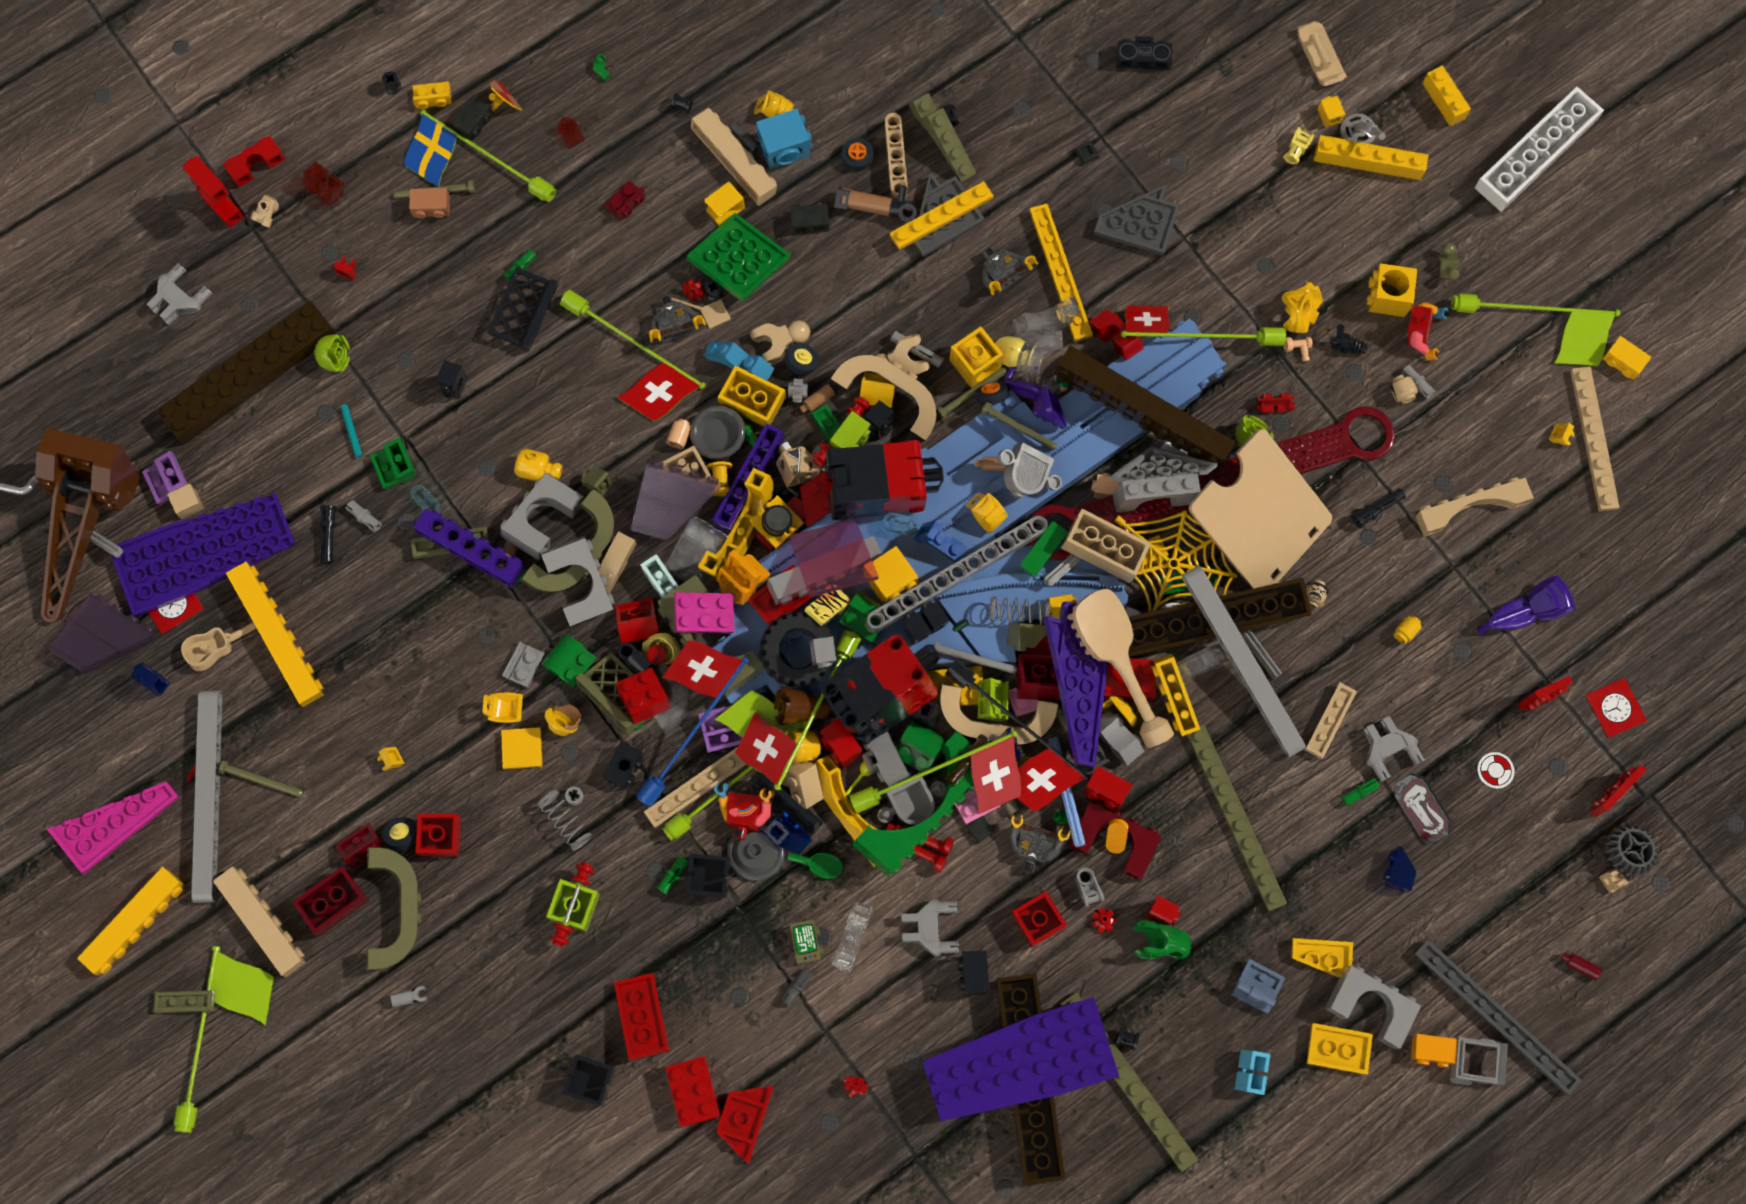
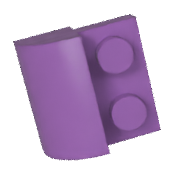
M171 451L155 459L154 465L142 471L154 499L159 505L170 500L167 495L168 493L188 485L177 459Z
M732 705L712 709L701 724L708 752L739 745L742 738L730 727L715 720ZM706 711L698 713L699 719L702 718Z

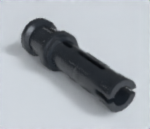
M1398 488L1375 504L1364 506L1363 510L1351 515L1353 523L1361 529L1365 523L1370 520H1376L1378 514L1406 498L1404 491Z
M322 505L320 506L322 517L321 522H319V526L322 528L320 563L332 564L333 534L337 526L335 522L337 507Z

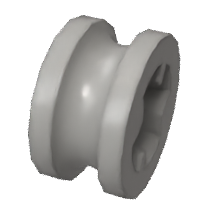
M573 786L565 792V798L569 804L576 806L583 801L584 795L580 788ZM573 791H577L579 796L578 799L575 798L576 801H572V798L569 796Z

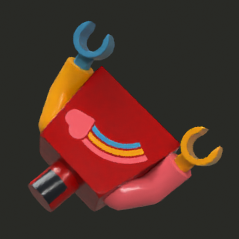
M1422 302L1418 306H1413L1408 326V346H1412L1420 353L1425 354L1426 360L1431 361L1438 359L1435 354H1439L1437 348L1429 349L1427 346L1433 317L1435 316L1436 319H1447L1444 316V312L1449 310L1448 308H1437V306L1430 303Z
M718 783L715 785L714 790L720 795L718 798L723 818L732 829H735L734 838L745 840L747 831L757 832L760 826L771 817L772 801L770 799L774 797L775 792L770 790L767 795V788H764L760 791V796L729 792L727 795L728 784H723L724 790L722 791Z

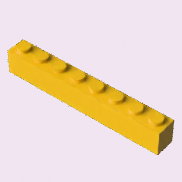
M244 562L226 572L298 703L304 707L324 696L321 691L324 689L319 679L315 680L312 675L314 673L312 666L309 662L305 663L302 658L305 656L300 646L296 647L293 642L296 640L291 630L287 631L284 626L287 624L285 618L281 613L278 615L275 610L278 607L276 602L266 594L269 591L263 581L260 582L257 576L260 574L256 567Z

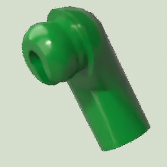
M598 54L594 58L593 71L601 79L607 81L611 75L605 70L606 58L603 54Z
M1066 811L1053 814V820L1056 824L1063 825L1069 823Z

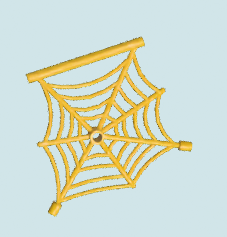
M1186 510L1169 517L1141 523L1126 524V521L1119 515L1114 520L1120 527L1123 526L1125 531L1150 543L1149 568L1144 569V558L1141 570L1138 571L1137 575L1143 574L1154 591L1156 602L1152 611L1157 610L1159 606L1168 600L1180 596H1192L1191 593H1179L1161 601L1165 592L1172 588L1186 586L1185 583L1166 588L1167 583L1175 579H1182V576L1170 578L1173 569H1176L1182 575L1185 572L1180 567L1187 568L1188 572L1199 565L1197 551L1202 548L1206 568H1201L1204 572L1208 573V579L1212 573L1219 575L1214 585L1215 591L1222 575L1230 577L1224 587L1223 595L1226 594L1232 579L1237 578V574H1234L1227 565L1222 551V560L1228 572L1220 569L1214 556V541L1208 534L1197 530L1185 520L1187 517L1192 522L1200 525L1187 514ZM1182 516L1180 522L1162 528L1135 531L1131 528L1133 526L1155 524ZM1184 524L1194 532L1210 539L1203 541L1184 528ZM1179 526L1178 533L1158 540L1147 541L1140 535ZM1182 531L1201 544L1195 547L1182 537ZM1177 537L1176 543L1168 547L1156 548L1152 545L1153 543ZM1180 540L1191 547L1192 550L1189 552L1183 551L1179 547ZM1212 542L1211 557L1217 570L1210 569L1206 558L1207 545ZM1174 547L1172 558L1167 557L1161 552ZM1152 550L1156 552L1159 557V564L1158 566L1152 567ZM1178 551L1184 554L1181 557L1176 558ZM1194 554L1196 566L1191 563L1190 555ZM1162 558L1166 560L1165 564H1162ZM1187 558L1188 564L1180 563V561ZM1172 560L1175 561L1174 567L1170 564ZM1163 568H1168L1166 576L1163 571ZM1155 570H1160L1164 579L1163 584ZM1152 572L1158 580L1161 589L1159 595L1152 580L1146 573ZM1136 575L1134 579L1139 583V585L1145 593L1149 612L1151 611V602L1145 586L1142 584V582Z

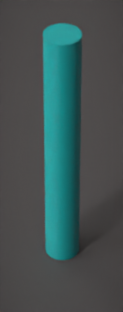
M342 405L340 409L355 458H361L363 455L348 405Z

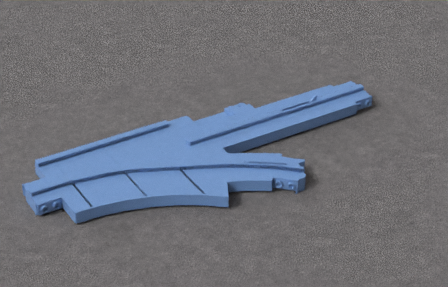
M1191 319L1179 322L1173 331H1168V333L1202 334L1197 328L1196 323L1191 321ZM1149 337L1142 342L1144 349L1125 361L1120 357L1107 366L1181 410L1199 397L1201 389L1210 383L1209 380L1214 377L1217 379L1224 374L1226 363L1220 359V355L1212 347V342L1207 337ZM1075 389L1059 399L1067 427L1061 429L1058 426H1053L1050 422H1044L1040 417L1037 418L1024 402L1022 403L1011 390L1006 400L992 405V408L1056 443L1057 448L1055 450L1049 449L989 414L987 416L979 414L930 449L923 448L921 450L922 458L935 457L942 466L944 482L937 493H927L924 511L848 518L844 520H832L830 512L797 534L796 539H790L758 562L769 571V578L779 575L792 564L795 567L801 566L874 536L882 554L897 546L918 575L919 585L955 564L927 543H918L914 540L923 523L938 520L942 523L941 528L968 546L961 557L963 559L994 541L1005 531L1150 430L1145 431L1141 429L1138 423L1124 419L1121 413L1107 409L1102 402L1093 401L1089 398L1088 394L1078 392ZM1025 443L1054 459L1048 476L1058 475L1062 480V485L1059 489L1053 491L1048 490L1044 485L1039 492L1023 496V499H1017L1012 496V493L1005 485L1004 471H981V468L974 467V460H981L982 457H997L1000 451H1012L1015 444ZM935 464L923 465L924 469L938 468ZM940 481L926 482L925 484L926 486L939 485ZM977 493L985 495L990 493L999 501L1008 515L991 534L979 525L971 509L965 506ZM1060 543L1055 551H1062L1063 543ZM1024 546L932 600V603L938 601L950 620L947 626L932 635L931 633L927 634V638L913 646L901 627L905 618L903 617L882 629L873 643L860 637L861 641L852 659L846 662L842 661L836 674L893 635L901 636L913 654L924 646H930L931 644L934 646L935 641L940 642L941 646L1015 666L1014 646H1007L1009 628L1007 601L1005 600L1001 620L998 621L995 598L994 620L990 621L989 613L992 596H996L998 599L999 616L1005 597L1009 601L1010 614L1015 598H1018L1020 617L1024 601L1026 599L1029 600L1032 615L1034 603L1038 599L1042 618L1047 597L1072 594L1073 597H1076L1078 603L1090 593L1102 589L1111 590L1125 608L1128 601V594L1125 591L1126 583L1118 582V577L1082 559L1054 585L1048 586L1044 581V577L1063 560L1048 559L1034 578L1019 567L1032 549V546ZM985 552L987 558H993L991 552ZM974 561L968 562L970 567L977 568V564ZM863 569V572L856 576L851 574L839 583L831 582L822 590L815 589L817 596L796 612L807 614L804 611L805 608L821 597L829 586H837L851 600L860 591L878 603L882 604V602L864 579ZM952 571L955 577H961L959 571ZM767 581L764 584H762L755 591V593L759 591L761 588H763L767 584ZM936 581V584L939 587H945L943 581ZM720 588L713 593H721ZM926 590L919 591L922 596H929ZM748 600L744 605L733 603L734 632L728 633V637L720 638L717 641V645L713 648L732 657L741 656L752 650L762 663L759 656V645L768 625L750 605ZM903 600V603L906 606H912V602L910 600ZM1017 600L1014 605L1011 623H1019ZM1027 601L1021 623H1029ZM1038 602L1035 606L1031 624L1040 623ZM921 607L916 609L915 613L919 612ZM890 609L891 611H893L891 616H895L896 612L893 609ZM836 614L824 624L826 627H829L831 635L834 636L835 648L843 631H851L839 624L843 616ZM965 619L968 626L959 632H954L952 630L953 627ZM799 631L785 635L779 645V654L782 661L792 668H803L812 662L809 644L812 638L806 633ZM939 653L941 659L930 669L950 667L957 659L965 666L981 664ZM836 658L827 674L819 681L804 687L789 688L821 696V687L829 679L838 659ZM764 668L762 673L726 698L728 704L732 705L751 690L763 695L767 688L775 698L777 690L781 689V686H787L776 682L774 678L767 674L768 672Z

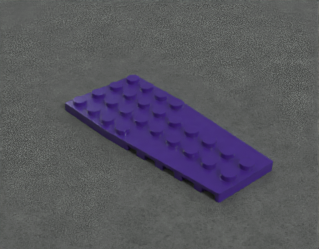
M273 492L270 496L257 497L247 503H237L234 507L221 508L208 515L201 514L195 519H185L117 544V546L123 549L120 557L111 556L132 615L136 618L206 589L228 578L226 572L244 562H247L250 566L255 565L294 546L295 541L279 498Z
M1094 997L1037 1014L923 1061L940 1121L1062 1095L1119 1077Z

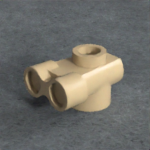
M264 194L258 203L257 209L253 210L250 218L263 226L270 227L273 221L271 218L272 214L277 212L279 208L277 200Z

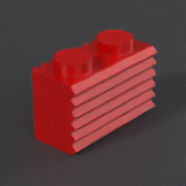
M1158 896L1152 902L1145 917L1154 922H1160L1169 926L1177 922L1181 912L1178 911L1179 905L1172 904L1171 901L1168 902V899L1165 900Z

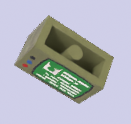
M814 920L790 924L797 965L821 961L820 956H824L822 944H818L817 936H820L819 925H814Z

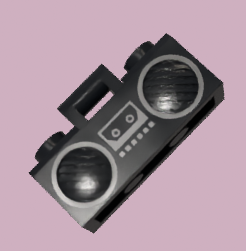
M1135 36V41L1130 39L1118 41L1116 47V68L1170 70L1172 43H1167L1165 40L1153 43V37Z

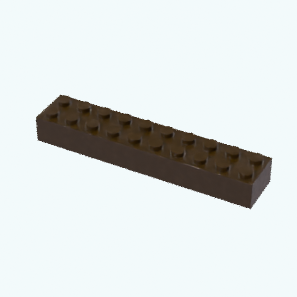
M310 300L156 409V412L182 445H185L311 355L315 350L317 342L322 337L336 333Z
M1071 345L1054 372L1059 381L1063 383L1068 382L1073 385L1072 387L1076 391L1088 394L1089 398L1093 401H1100L1105 404L1107 409L1121 413L1124 419L1138 423V426L1145 431L1150 430L1155 433L1154 435L1158 439L1170 442L1171 446L1175 449L1184 450L1188 456L1217 463L1216 470L1225 462L1236 443L1234 440Z
M1295 578L1219 596L1239 632L1312 615L1304 578ZM1196 601L1128 616L1133 630V641L1128 651L1129 657L1216 637Z
M1037 973L996 978L995 984L1002 1029L1042 1013ZM1054 1096L1012 1105L1023 1185L1066 1180Z

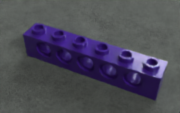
M766 423L712 519L716 528L730 534L747 501L748 490L744 484L753 468L764 473L767 472L779 451V446L785 440L782 430Z
M425 508L413 526L417 534L508 587H514L525 570L520 559L515 556L509 557L505 555L506 552L497 546L493 548L486 539L474 537V533L467 528L462 530L457 527L458 524L453 520H445L436 510L430 511ZM436 526H442L441 530L434 531ZM452 535H458L456 540H450ZM474 544L472 549L466 550L467 545ZM490 553L489 558L481 559L483 554ZM500 563H506L504 568H497Z

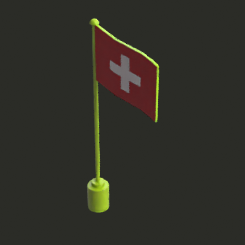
M569 289L563 295L560 301L561 306L578 317L589 314L663 362L643 376L630 390L618 396L617 398L655 422L667 415L686 396L699 388H705L704 382L697 381L589 311V301Z
M1127 305L1125 310L1126 330L1121 333L1123 338L1126 336L1256 338L1260 346H1284L1286 342L1285 329L1277 327H1261L1256 335L1168 333L1170 323L1167 312L1169 306Z
M848 630L843 631L836 646V658L838 661L829 679L835 676L842 661L846 662L852 659L861 641L860 636ZM823 693L797 744L783 731L765 722L755 712L735 751L736 755L745 764L761 772L775 784V790H781L780 786L824 699Z
M1012 730V733L881 791L870 786L850 795L853 808L857 814L879 804L882 794L970 755L972 778L978 799V815L1021 796V778L1015 758L1014 737H1017V732Z

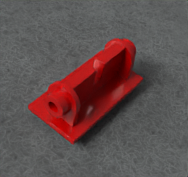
M1279 393V397H1272V394H1260V398H1255V400L1259 401V404H1256V411H1260V413L1274 412V405H1277V412H1291V410L1295 409V403L1291 402V399H1296V397L1290 396V393Z

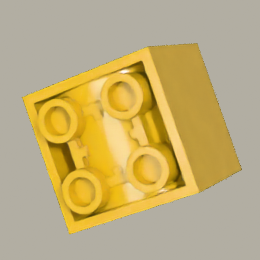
M1380 263L1377 270L1374 269L1373 276L1370 277L1368 288H1371L1366 301V305H1369L1368 312L1406 317L1414 304L1417 269ZM1388 284L1394 286L1399 291L1400 296L1387 294L1381 285Z
M980 326L951 346L949 361L967 384L973 388L1001 369L1004 354Z
M897 546L864 567V579L883 605L918 585V575Z

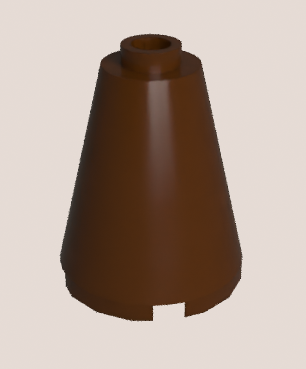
M781 686V689H778L774 701V709L778 710V716H775L776 723L779 726H786L808 721L820 696ZM826 698L823 699L813 720L825 718L830 713L831 707Z

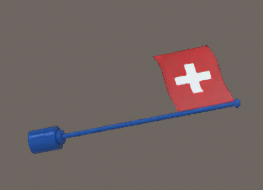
M689 640L662 678L677 681L698 693L715 697V700L661 775L649 776L636 794V797L641 802L650 807L656 802L666 788L664 785L665 781L662 778L745 663H749L747 657L739 659L725 655L697 641Z

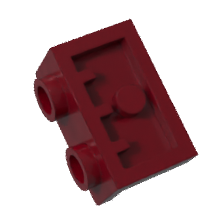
M628 180L604 207L622 221L631 215L637 205L643 203L646 196L645 190L642 187L638 188Z
M369 822L335 845L344 861L352 870L367 861L368 848H385V845Z

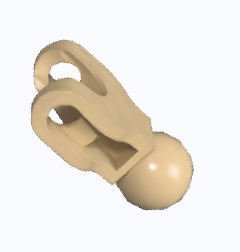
M800 320L793 321L789 324L788 328L786 325L777 327L767 323L752 330L750 336L757 343L762 341L772 343L771 349L761 357L770 365H774L785 359V354L793 343H804L808 340L810 327L807 323Z
M919 334L900 338L895 348L887 352V355L883 353L875 355L889 363L895 361L902 366L900 370L906 374L910 371L917 375L930 368L928 361H913L908 356L910 348L920 343L921 337Z

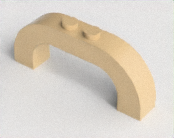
M872 355L853 357L836 370L831 379L846 389L850 387L853 380L859 374L873 371L911 394L919 405V415L910 431L927 440L936 422V405L928 389L916 380L918 376L910 371L906 374L900 370L902 366L895 361L889 363L880 357Z
M941 684L940 705L948 723L959 733L976 738V741L978 736L983 734L991 741H994L1015 730L1017 732V737H1014L1015 744H1026L1037 740L1021 726L1012 727L967 718L961 712L959 705L961 687ZM1037 700L1035 714L1031 721L1025 725L1042 737L1055 720L1058 704L1051 701Z

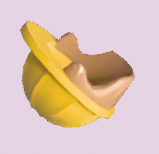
M568 704L546 710L545 719L549 729L554 734L566 736L576 732L581 718V714L576 707Z

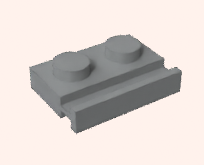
M519 642L502 676L528 689L545 657V653Z

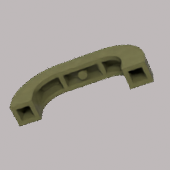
M592 489L579 506L590 514L594 521L595 530L590 539L594 550L590 552L593 558L597 557L598 561H600L605 554L603 550L612 537L614 519L607 501L597 491ZM533 563L520 580L534 590L551 593L573 586L583 575L587 577L590 572L580 565H570L562 574L554 575L543 571Z
M368 848L367 870L388 871L397 879L399 884L398 937L387 948L366 950V970H380L401 961L413 947L417 935V924H421V912H417V904H421V892H417L415 872L403 856L385 848Z

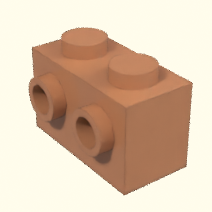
M447 188L410 189L409 209L412 216L419 219L433 216L435 218L450 216V195Z

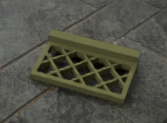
M611 652L585 674L580 673L575 677L576 683L629 737L634 732V728L641 722L634 725L626 708L616 705V698L620 699L617 694L616 683L618 682V674H627L629 677L634 674ZM613 660L616 663V669H605V664ZM594 673L602 674L601 681H592L589 677ZM604 674H615V682L604 681ZM603 686H614V694H605Z

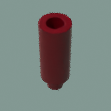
M1564 952L1561 956V959L1566 962V966L1595 981L1602 973L1601 967L1574 953L1569 955Z

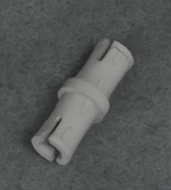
M1411 365L1405 367L1404 371L1401 372L1405 377L1413 379L1417 389L1426 399H1429L1436 392Z
M354 500L347 504L346 510L353 514L359 523L365 524L372 532H377L380 529L379 526H382V523L375 519L368 509H363Z

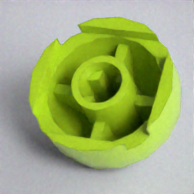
M337 334L326 335L317 342L314 355L318 365L324 370L331 372L344 371L350 360V356L346 357L347 350H350V347L344 336Z
M1245 415L1235 430L1239 447L1241 448L1256 430H1266L1268 426L1255 416L1251 415L1247 418V415ZM1271 431L1269 435L1272 437V439H1274L1273 433Z

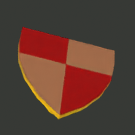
M495 80L491 81L490 87L496 93L489 95V99L493 101L490 104L492 111H495L504 101L522 111V108L502 83Z

